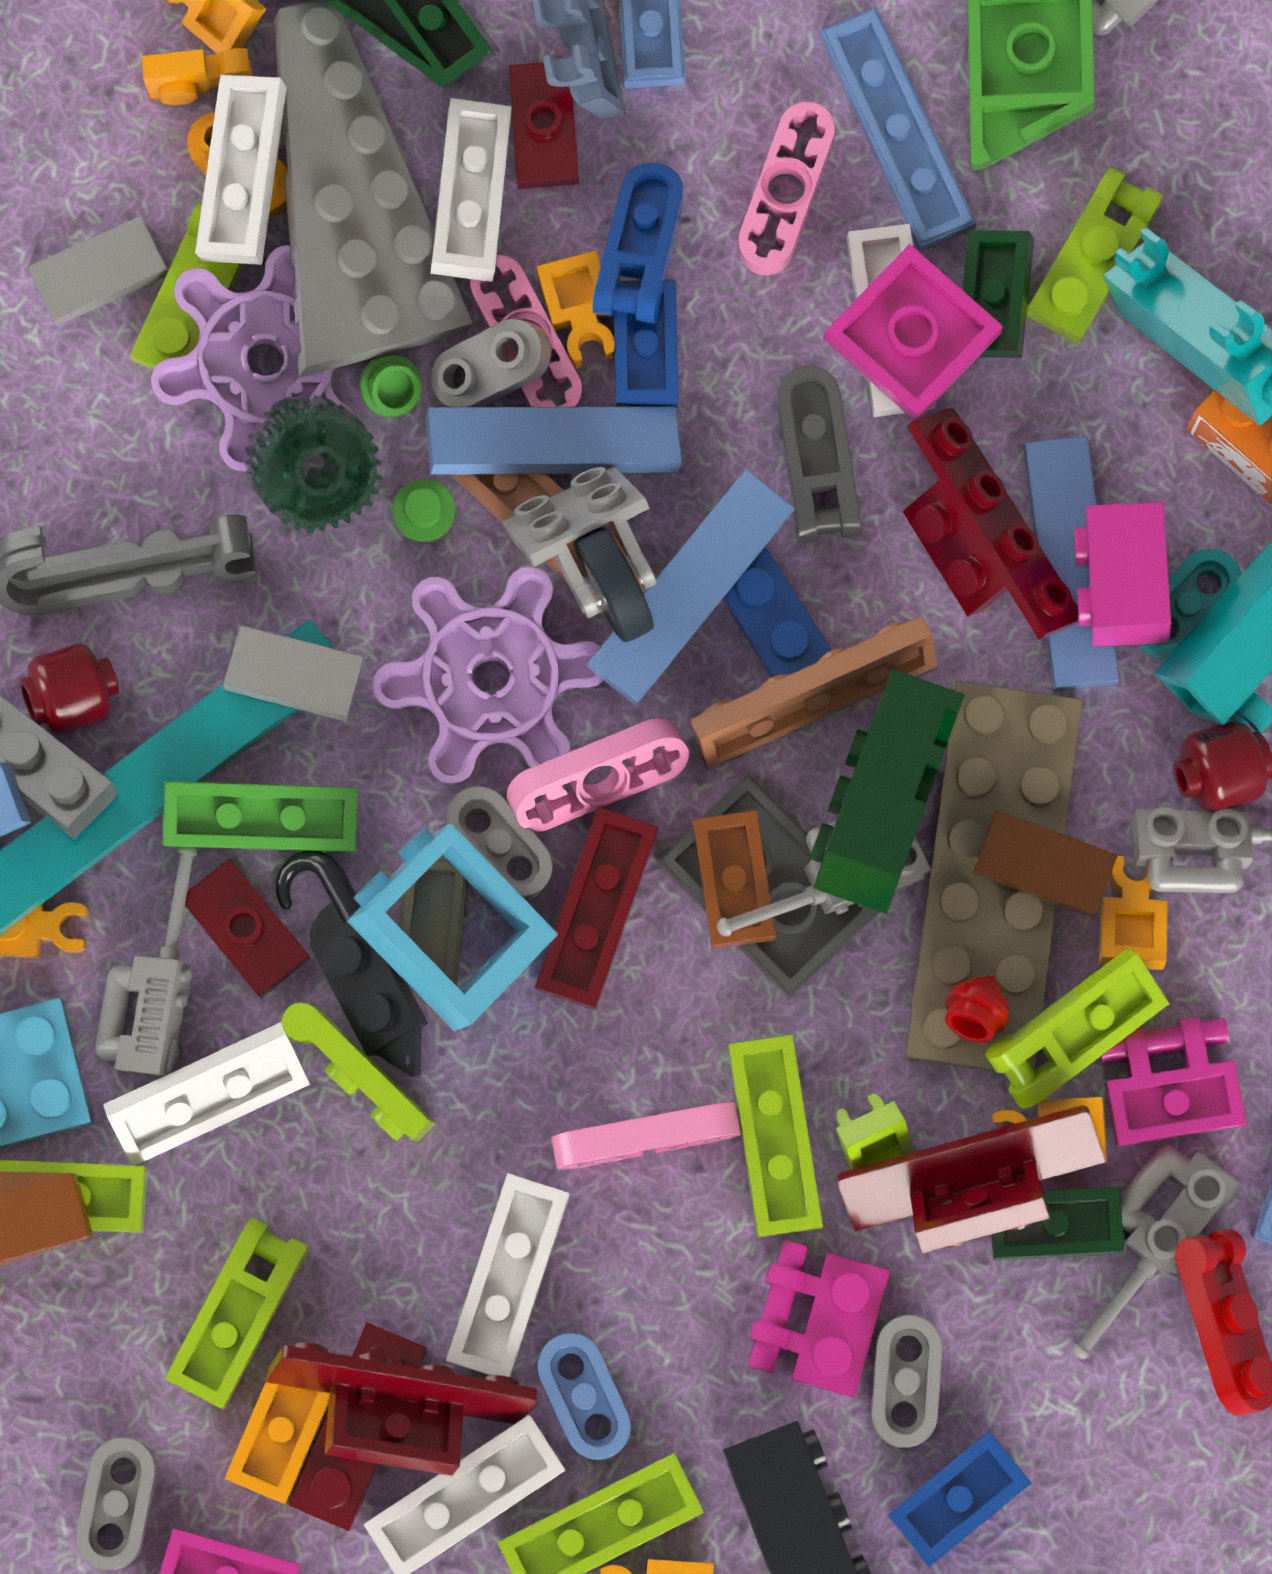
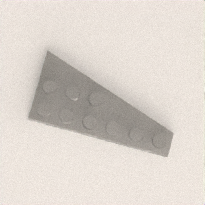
M315 0L280 8L273 22L277 77L281 78L287 86L281 133L282 145H286L288 171L285 175L290 258L291 265L295 267L297 299L294 302L295 325H299L300 330L299 377L444 340L467 332L473 322L454 277L430 274L435 232L343 14L330 6L325 0Z

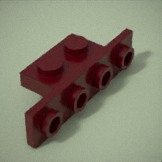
M948 408L913 420L907 428L939 480L902 512L966 616L969 617L981 612L1009 591L1038 640L1078 623V606L1073 600L1069 588L1060 579L1040 547L1036 535L1027 526L1007 494L1003 482L994 473L973 439L970 429L961 420L956 410Z
M1081 1105L847 1170L838 1174L837 1181L855 1231L913 1216L915 1234L922 1253L944 1247H958L969 1240L1005 1230H1020L1031 1223L1049 1219L1043 1179L1105 1163V1157L1089 1108Z
M307 1342L283 1346L266 1372V1383L330 1393L325 1455L453 1476L460 1467L463 1416L516 1424L524 1419L537 1403V1389L518 1385V1382L511 1377L491 1375L481 1379L455 1374L452 1368L444 1365L430 1364L417 1368L393 1364L391 1359L380 1354L368 1353L352 1357L329 1353L324 1346Z

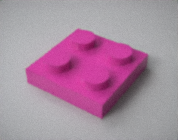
M909 244L824 332L823 340L908 416L915 420L921 418L1001 334L1003 326Z

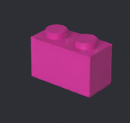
M1164 502L1086 506V527L1074 528L1075 565H1088L1089 588H1077L1079 627L1091 626L1092 647L1169 643L1171 616Z

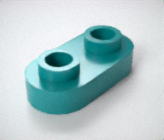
M1202 549L1190 555L1168 578L1171 622L1177 629V635L1169 639V643L1138 644L1145 654L1161 661H1165L1240 577L1242 572L1235 559L1218 549ZM1202 575L1214 577L1219 585L1218 592L1211 595L1202 593L1197 587V578Z

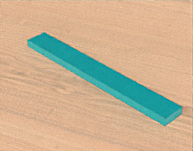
M308 619L286 636L335 649L311 619ZM222 684L102 774L113 783L119 795L74 840L44 817L1 849L0 935L163 813L164 781H206L299 711V709L226 691Z

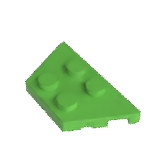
M968 0L972 171H981L1095 110L1092 0Z

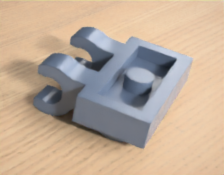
M532 0L536 25L548 29L558 28L559 35L565 46L569 48L571 56L564 59L555 58L551 54L543 56L547 83L557 87L569 86L575 102L600 119L613 118L625 114L604 0Z

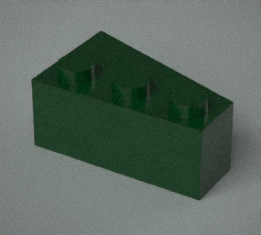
M325 0L330 6L372 34L378 41L441 87H452L500 51L465 0Z
M891 669L869 732L857 729L845 765L855 768L852 779L840 775L827 812L838 815L835 826L822 822L810 856V860L821 863L814 889L884 914L888 913L965 694Z

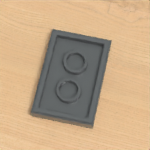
M748 773L701 818L757 810L772 904L803 893L807 887L812 886L804 870V867L811 861V853L806 844L807 833ZM692 826L656 860V863L706 914L694 829ZM855 903L849 905V910L837 915L836 911L825 914L820 904L814 906L807 904L773 917L776 940L739 945L737 947L790 999L881 912L864 906L859 907Z

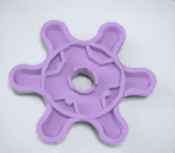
M290 245L278 247L269 254L265 262V274L262 282L256 289L247 293H235L227 290L220 284L215 275L205 269H189L179 276L174 288L175 301L183 311L188 313L197 322L200 331L199 342L196 348L188 355L179 358H168L160 362L153 370L151 388L160 401L169 405H181L199 398L210 400L218 405L224 414L226 423L224 433L219 442V453L222 461L229 468L245 472L255 469L262 462L266 454V442L269 434L275 427L284 423H296L304 426L311 432L317 442L327 447H340L351 440L356 431V417L351 408L341 402L333 392L331 375L335 368L299 377L298 355L301 352L299 325H295L294 302L297 299L295 267L291 265ZM259 344H269L275 347L280 352L283 360L280 371L269 376H263L256 372L253 373L247 362L249 350Z
M528 566L513 572L507 581L506 590L501 599L494 605L485 608L473 607L465 603L458 595L455 586L447 579L429 577L422 580L412 593V607L415 614L429 629L430 642L427 650L414 661L384 664L373 677L372 689L375 698L381 705L389 709L421 706L429 709L436 716L439 722V735L429 752L428 764L434 778L441 783L454 785L467 780L474 771L476 760L481 751L495 743H508L516 747L531 768L571 752L567 736L558 729L553 721V704L557 697L568 689H589L598 686L604 681L586 667L591 658L600 649V645L589 641H581L575 644H560L554 642L546 635L542 627V616L545 608L552 600L553 586L547 573L540 568ZM488 661L503 664L510 674L506 686L493 695L481 691L473 682V674L477 667Z

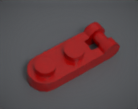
M1233 1229L1214 1231L1207 1235V1237L1199 1235L1180 1241L1176 1247L1175 1258L1217 1396L1227 1411L1236 1416H1246L1264 1411L1272 1405V1363L1258 1322L1257 1307L1251 1298L1241 1266L1246 1255L1244 1239Z

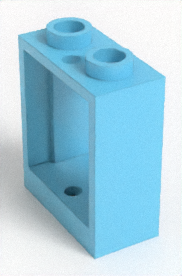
M449 823L433 834L424 827L412 837L398 852V855L405 862L389 878L382 871L379 872L354 896V899L361 907L347 922L453 1031H457L473 1024L552 942L558 933L454 825ZM441 855L515 930L506 942L460 989L385 913Z

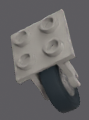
M615 466L608 469L596 467L577 475L571 481L572 487L550 498L547 495H540L521 503L514 510L515 515L502 521V525L509 537L533 566L554 557L580 609L585 613L586 617L590 618L603 612L616 635L625 643L648 633L654 628L653 618L643 591L656 585L657 582L627 522L628 519L650 508L645 497ZM609 523L624 554L622 553L621 549L619 548L618 544L616 543L612 535L604 527L601 526ZM575 540L573 542L574 550L585 578L582 577L567 546V543Z

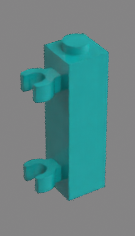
M1145 227L1140 231L1144 243L1130 254L1122 248L1118 249L1115 252V262L1117 265L1103 275L1118 312L1135 328L1261 426L1272 416V329L1264 323V318L1259 312L1243 300L1235 302L1171 253L1168 244L1149 228Z
M1272 540L1154 672L1192 716L1222 725L1231 718L1233 721L1247 726L1249 724L1255 731L1261 734L1272 722V707L1253 691L1272 671Z

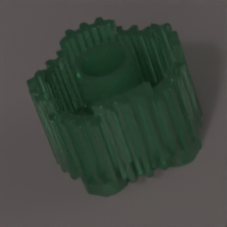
M300 395L299 400L294 397H286L273 403L269 412L263 413L266 419L264 423H255L258 432L257 434H249L248 437L253 445L245 448V452L251 458L245 461V466L247 467L246 474L254 492L272 514L275 513L285 525L290 523L298 531L303 527L308 533L313 534L315 528H318L319 531H325L326 524H330L334 529L338 528V523L341 519L349 523L351 522V513L354 512L360 515L364 505L368 507L373 505L370 496L378 495L379 490L375 487V482H380L383 479L376 469L377 466L381 465V460L374 455L379 450L371 441L374 437L365 428L366 426L342 404L338 406L329 398L324 401L317 395H314L312 401L305 395ZM317 452L325 460V464L322 469L311 467L307 476H305L302 464L308 456H312Z

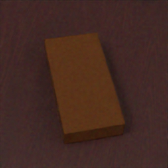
M996 810L973 873L1094 918L1118 855Z

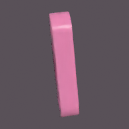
M800 102L789 107L781 117L738 238L740 260L753 273L759 275L776 274L782 271L792 259L834 140V120L829 111L820 104ZM810 120L816 123V133L822 136V139L811 138L809 140L802 162L792 158L797 143V132L790 128H802L805 121ZM780 153H783L787 157L779 158L778 156ZM806 164H815V165H814L813 168H809ZM788 174L798 178L804 186L802 197L790 204L776 201L768 190L770 182L775 177ZM762 208V209H764L767 213H760V214H759L758 211H759V209ZM770 214L781 219L776 231V245L783 249L781 251L771 250L767 258L756 255L757 245L750 241V239H761L764 236ZM784 219H795L793 224H789Z
M496 255L494 273L497 272L502 280L511 277L514 279L508 287L510 299L516 310L509 313L502 321L517 319L531 322L539 326L546 333L551 345V356H555L558 360L556 362H549L548 372L557 386L568 384L570 387L564 392L565 403L557 407H580L582 403L581 380L524 270L514 259L505 255ZM470 279L471 296L487 328L498 324L494 317L505 316L504 306L499 296L495 292L483 293L488 288V281ZM525 302L530 306V308L518 309ZM508 344L506 356L511 362L517 357L518 353L513 351ZM541 377L519 388L528 407H556L551 399L542 402L538 399L544 394Z
M661 718L650 719L521 772L512 780L507 789V801L523 828L529 827L534 832L546 831L597 810V807L603 808L674 778L686 766L689 750L672 722ZM660 747L661 752L653 755V750ZM629 758L632 765L626 767L623 760ZM604 765L613 767L609 776L603 781L596 784L583 783L585 776L594 768ZM570 783L573 790L567 792L564 784ZM543 795L544 800L535 804L534 798Z
M725 1102L573 1130L552 1136L551 1140L557 1170H569L643 1156L642 1151L655 1149L656 1153L728 1140L741 1136L742 1133L736 1102Z

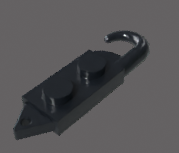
M303 850L290 856L281 866L276 878L277 899L284 910L292 907L291 883L300 872H314L320 879L331 903L321 910L313 921L309 934L311 940L309 946L366 1056H379L411 1077L420 1076L421 1028L428 1025V1022L407 982L347 922L361 906L354 899L356 892L344 869L332 856L321 851ZM407 1055H409L411 1059L409 1065H407L405 1061Z

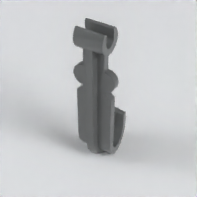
M238 514L219 517L212 523L209 535L179 540L173 531L158 530L146 537L142 547L131 541L48 558H44L46 538L43 536L41 526L21 529L0 538V604L12 612L23 615H42L134 597L147 584L153 593L168 595L174 593L182 586L184 577L214 571L217 577L229 582H241L250 579L256 574L252 534L248 533L246 516Z

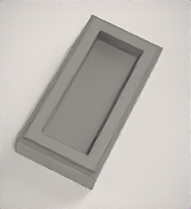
M141 215L28 266L56 327L166 277L168 273Z
M240 625L223 687L224 690L347 722L362 671L364 657Z

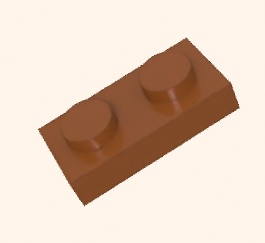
M757 810L693 819L711 949L776 940L773 917L735 930L731 936H723L717 930L718 921L723 917L730 919L771 904Z

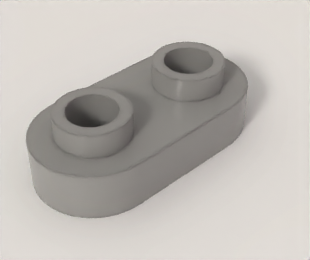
M517 319L502 321L445 350L437 358L431 373L433 391L437 398L448 407H483L541 377L550 362V341L546 333L534 323ZM515 340L519 348L518 355L510 362L506 356V348L511 341ZM462 366L466 378L463 385L457 388L453 377L455 371Z
M476 786L459 792L448 806L446 825L452 823L526 901L538 897L546 889L552 873V859L546 846L529 827L523 828L519 824L511 806L496 791ZM473 814H482L489 820L490 826L484 832L475 833L466 826V819ZM523 861L529 865L531 875L525 880H515L508 874L507 867L512 862Z
M903 1315L888 1322L880 1331L875 1347L871 1422L875 1432L884 1442L898 1448H910L923 1443L933 1433L938 1420L942 1340L937 1329L928 1320L919 1316ZM912 1337L918 1341L921 1351L915 1361L906 1362L897 1355L896 1344L900 1338ZM899 1402L909 1403L915 1409L916 1419L910 1427H899L891 1418L892 1408Z
M125 1437L108 1440L94 1452L90 1460L76 1529V1546L81 1557L89 1565L100 1570H118L128 1566L139 1556L143 1548L157 1479V1463L152 1451L138 1440ZM122 1458L132 1460L136 1466V1475L127 1484L118 1483L113 1476V1467ZM108 1524L118 1525L123 1532V1541L114 1550L106 1549L100 1542V1532Z

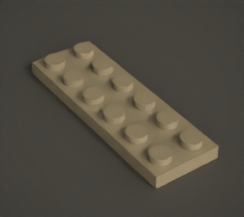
M957 681L954 691L965 694L946 749L905 1059L996 1072L985 1055L989 1046L1001 1037L1017 1032L1043 1011L1056 904L976 875L973 871L996 810L1065 835L1083 699ZM994 975L995 980L1002 985L1003 995L1008 1000L1010 1016L1005 1029L1001 1033L995 1034L990 1042L975 1043L955 1034L947 1026L945 1016L948 1011L945 1007V1001L953 986L975 977ZM1037 1052L1027 1059L1032 1069H1035Z

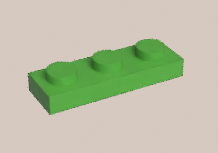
M164 781L161 845L174 847L356 852L358 788Z

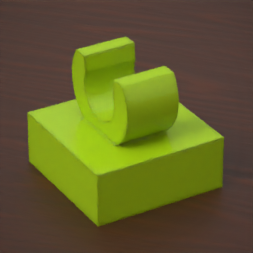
M873 1093L867 1096L872 1111L854 1120L849 1118L844 1108L837 1111L836 1116L839 1127L835 1129L850 1170L915 1152L905 1119L895 1101L884 1105L883 1100Z

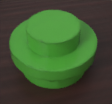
M385 354L375 358L365 367L360 378V394L364 403L376 414L384 417L401 416L409 412L417 404L422 393V378L417 367L407 358L397 354Z
M418 479L404 485L396 494L392 506L394 522L399 531L407 538L417 542H430L444 536L453 525L456 513L454 499L449 490L441 483L430 479Z

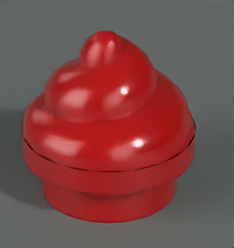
M994 975L975 977L953 986L945 1001V1007L948 1011L945 1016L947 1026L955 1034L975 1043L990 1042L995 1034L1001 1033L1008 1023L1010 1017L1008 1000L1003 995L1002 985L995 980Z

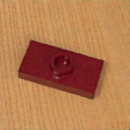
M543 62L509 65L518 189L579 185L574 106L569 86L557 87L549 85Z
M230 858L187 891L185 907L260 999L311 959Z

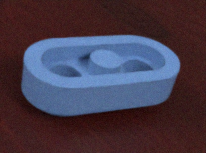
M564 1333L552 1338L541 1350L538 1359V1373L570 1445L577 1453L592 1460H605L617 1455L629 1440L631 1421L598 1347L589 1338L577 1333ZM569 1354L580 1357L584 1364L582 1374L573 1380L563 1378L558 1371L560 1360ZM595 1414H602L611 1422L609 1435L601 1440L589 1437L585 1429L587 1420Z

